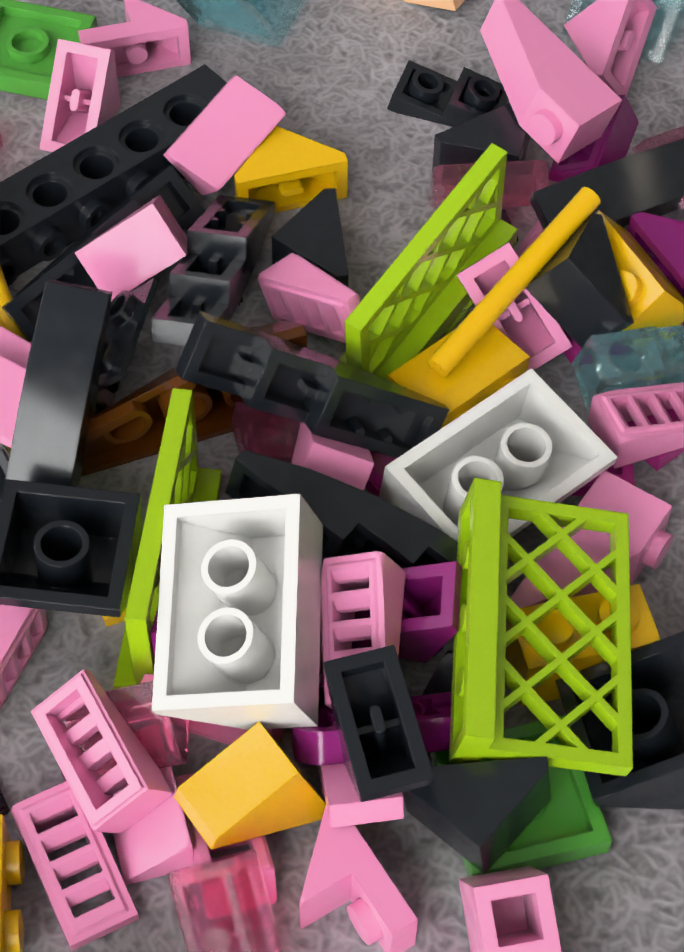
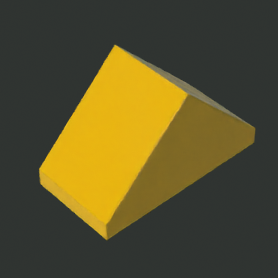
M275 126L234 175L235 197L274 201L275 213L304 207L323 189L335 188L337 200L345 199L348 195V159L344 152Z
M260 722L255 724L182 783L174 796L211 850L322 820L326 807L325 801L295 762Z

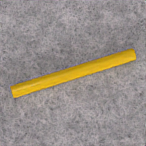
M582 187L427 360L428 365L434 372L442 377L449 375L600 205L601 200L592 189Z

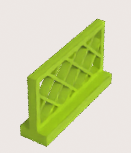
M493 143L489 145L344 321L346 351L340 357V361L388 379V374L437 342L470 301V296L456 274L509 242L513 247L517 242L518 229L501 219L507 151Z
M172 389L124 617L125 630L113 682L114 694L118 697L142 699L139 685L144 674H154L155 656L150 631L158 609L164 505L220 500L223 483L222 470L200 468L193 390Z
M474 478L459 510L457 562L462 566L459 628L458 632L454 635L449 764L481 762L483 758L510 760L547 756L548 766L626 777L633 769L629 514L501 495V481ZM509 519L533 522L548 540L528 554L508 533ZM581 529L610 533V554L597 564L571 538ZM556 548L582 574L563 590L537 564L538 561ZM509 558L514 565L507 570ZM609 568L610 578L604 573ZM522 573L548 599L547 602L528 616L507 595V585ZM589 583L610 603V616L597 626L570 599ZM555 609L582 636L581 639L563 653L536 626L538 622ZM506 619L513 625V628L507 632ZM610 629L611 641L604 635ZM521 635L548 663V665L527 681L505 659L506 647ZM590 645L611 666V680L597 691L569 662ZM555 672L583 701L563 719H560L534 690ZM505 684L513 691L506 698H504ZM610 693H611V706H610V705L607 703V701L604 699V698H606ZM520 700L548 730L535 741L504 738V713ZM591 710L612 732V752L588 749L569 727ZM556 738L561 745L549 743Z

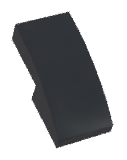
M409 60L392 94L387 110L454 127L506 105L509 99L502 83L468 68H463L458 81Z

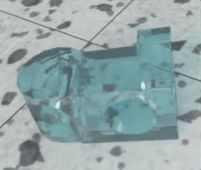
M657 326L591 335L572 363L587 411H590L592 397L600 393L618 389L684 382V327L668 326L657 328Z

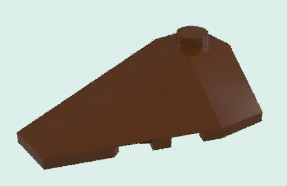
M281 320L260 327H250L307 348V333L303 325ZM176 367L92 417L88 423L81 477L159 454L173 388L193 390L197 442L278 419L281 416L249 408L240 396L182 380L175 370Z

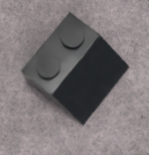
M6 479L0 502V605L120 618L128 603L142 536L141 494Z
M684 631L631 651L633 769L626 777L584 771L592 800L597 807L684 809ZM606 661L579 671L596 691L611 680V666ZM560 678L555 681L565 713L568 715L583 701ZM610 693V694H609L606 698H604V699H605V700L607 701V703L611 706V693ZM591 710L570 726L571 731L588 749L612 752V732Z

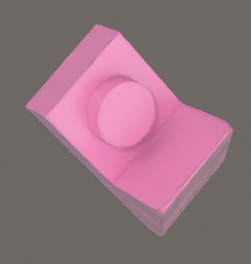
M123 0L126 20L124 23L78 30L79 42L81 44L114 50L117 77L191 64L189 29L186 19L141 0Z
M326 806L300 899V928L303 929L351 900L352 903L347 905L348 915L357 933L367 945L378 941L385 952L406 951L415 945L417 917L355 825L330 828Z

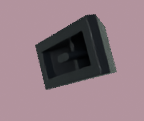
M508 103L436 134L434 138L432 173L440 180L459 183L489 145L493 143L507 151L504 192L515 193L530 135L519 125L511 104Z
M323 189L271 236L272 265L293 252L348 287L349 274L336 189Z
M593 213L526 287L530 294L582 349L586 350L595 348L634 323L601 214Z
M391 645L323 662L344 764L360 802L434 784V775L395 646Z
M547 756L431 766L434 784L402 792L407 812L485 874L551 800Z

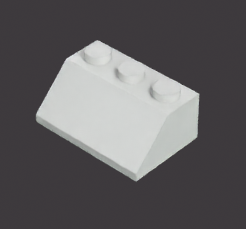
M531 368L386 465L379 497L440 529L458 542L459 510L474 478L501 481V495L560 503L614 465L618 457ZM509 519L508 533L513 537L532 522Z
M301 494L164 505L152 711L155 714L249 730L258 722L265 729L318 726L323 524Z

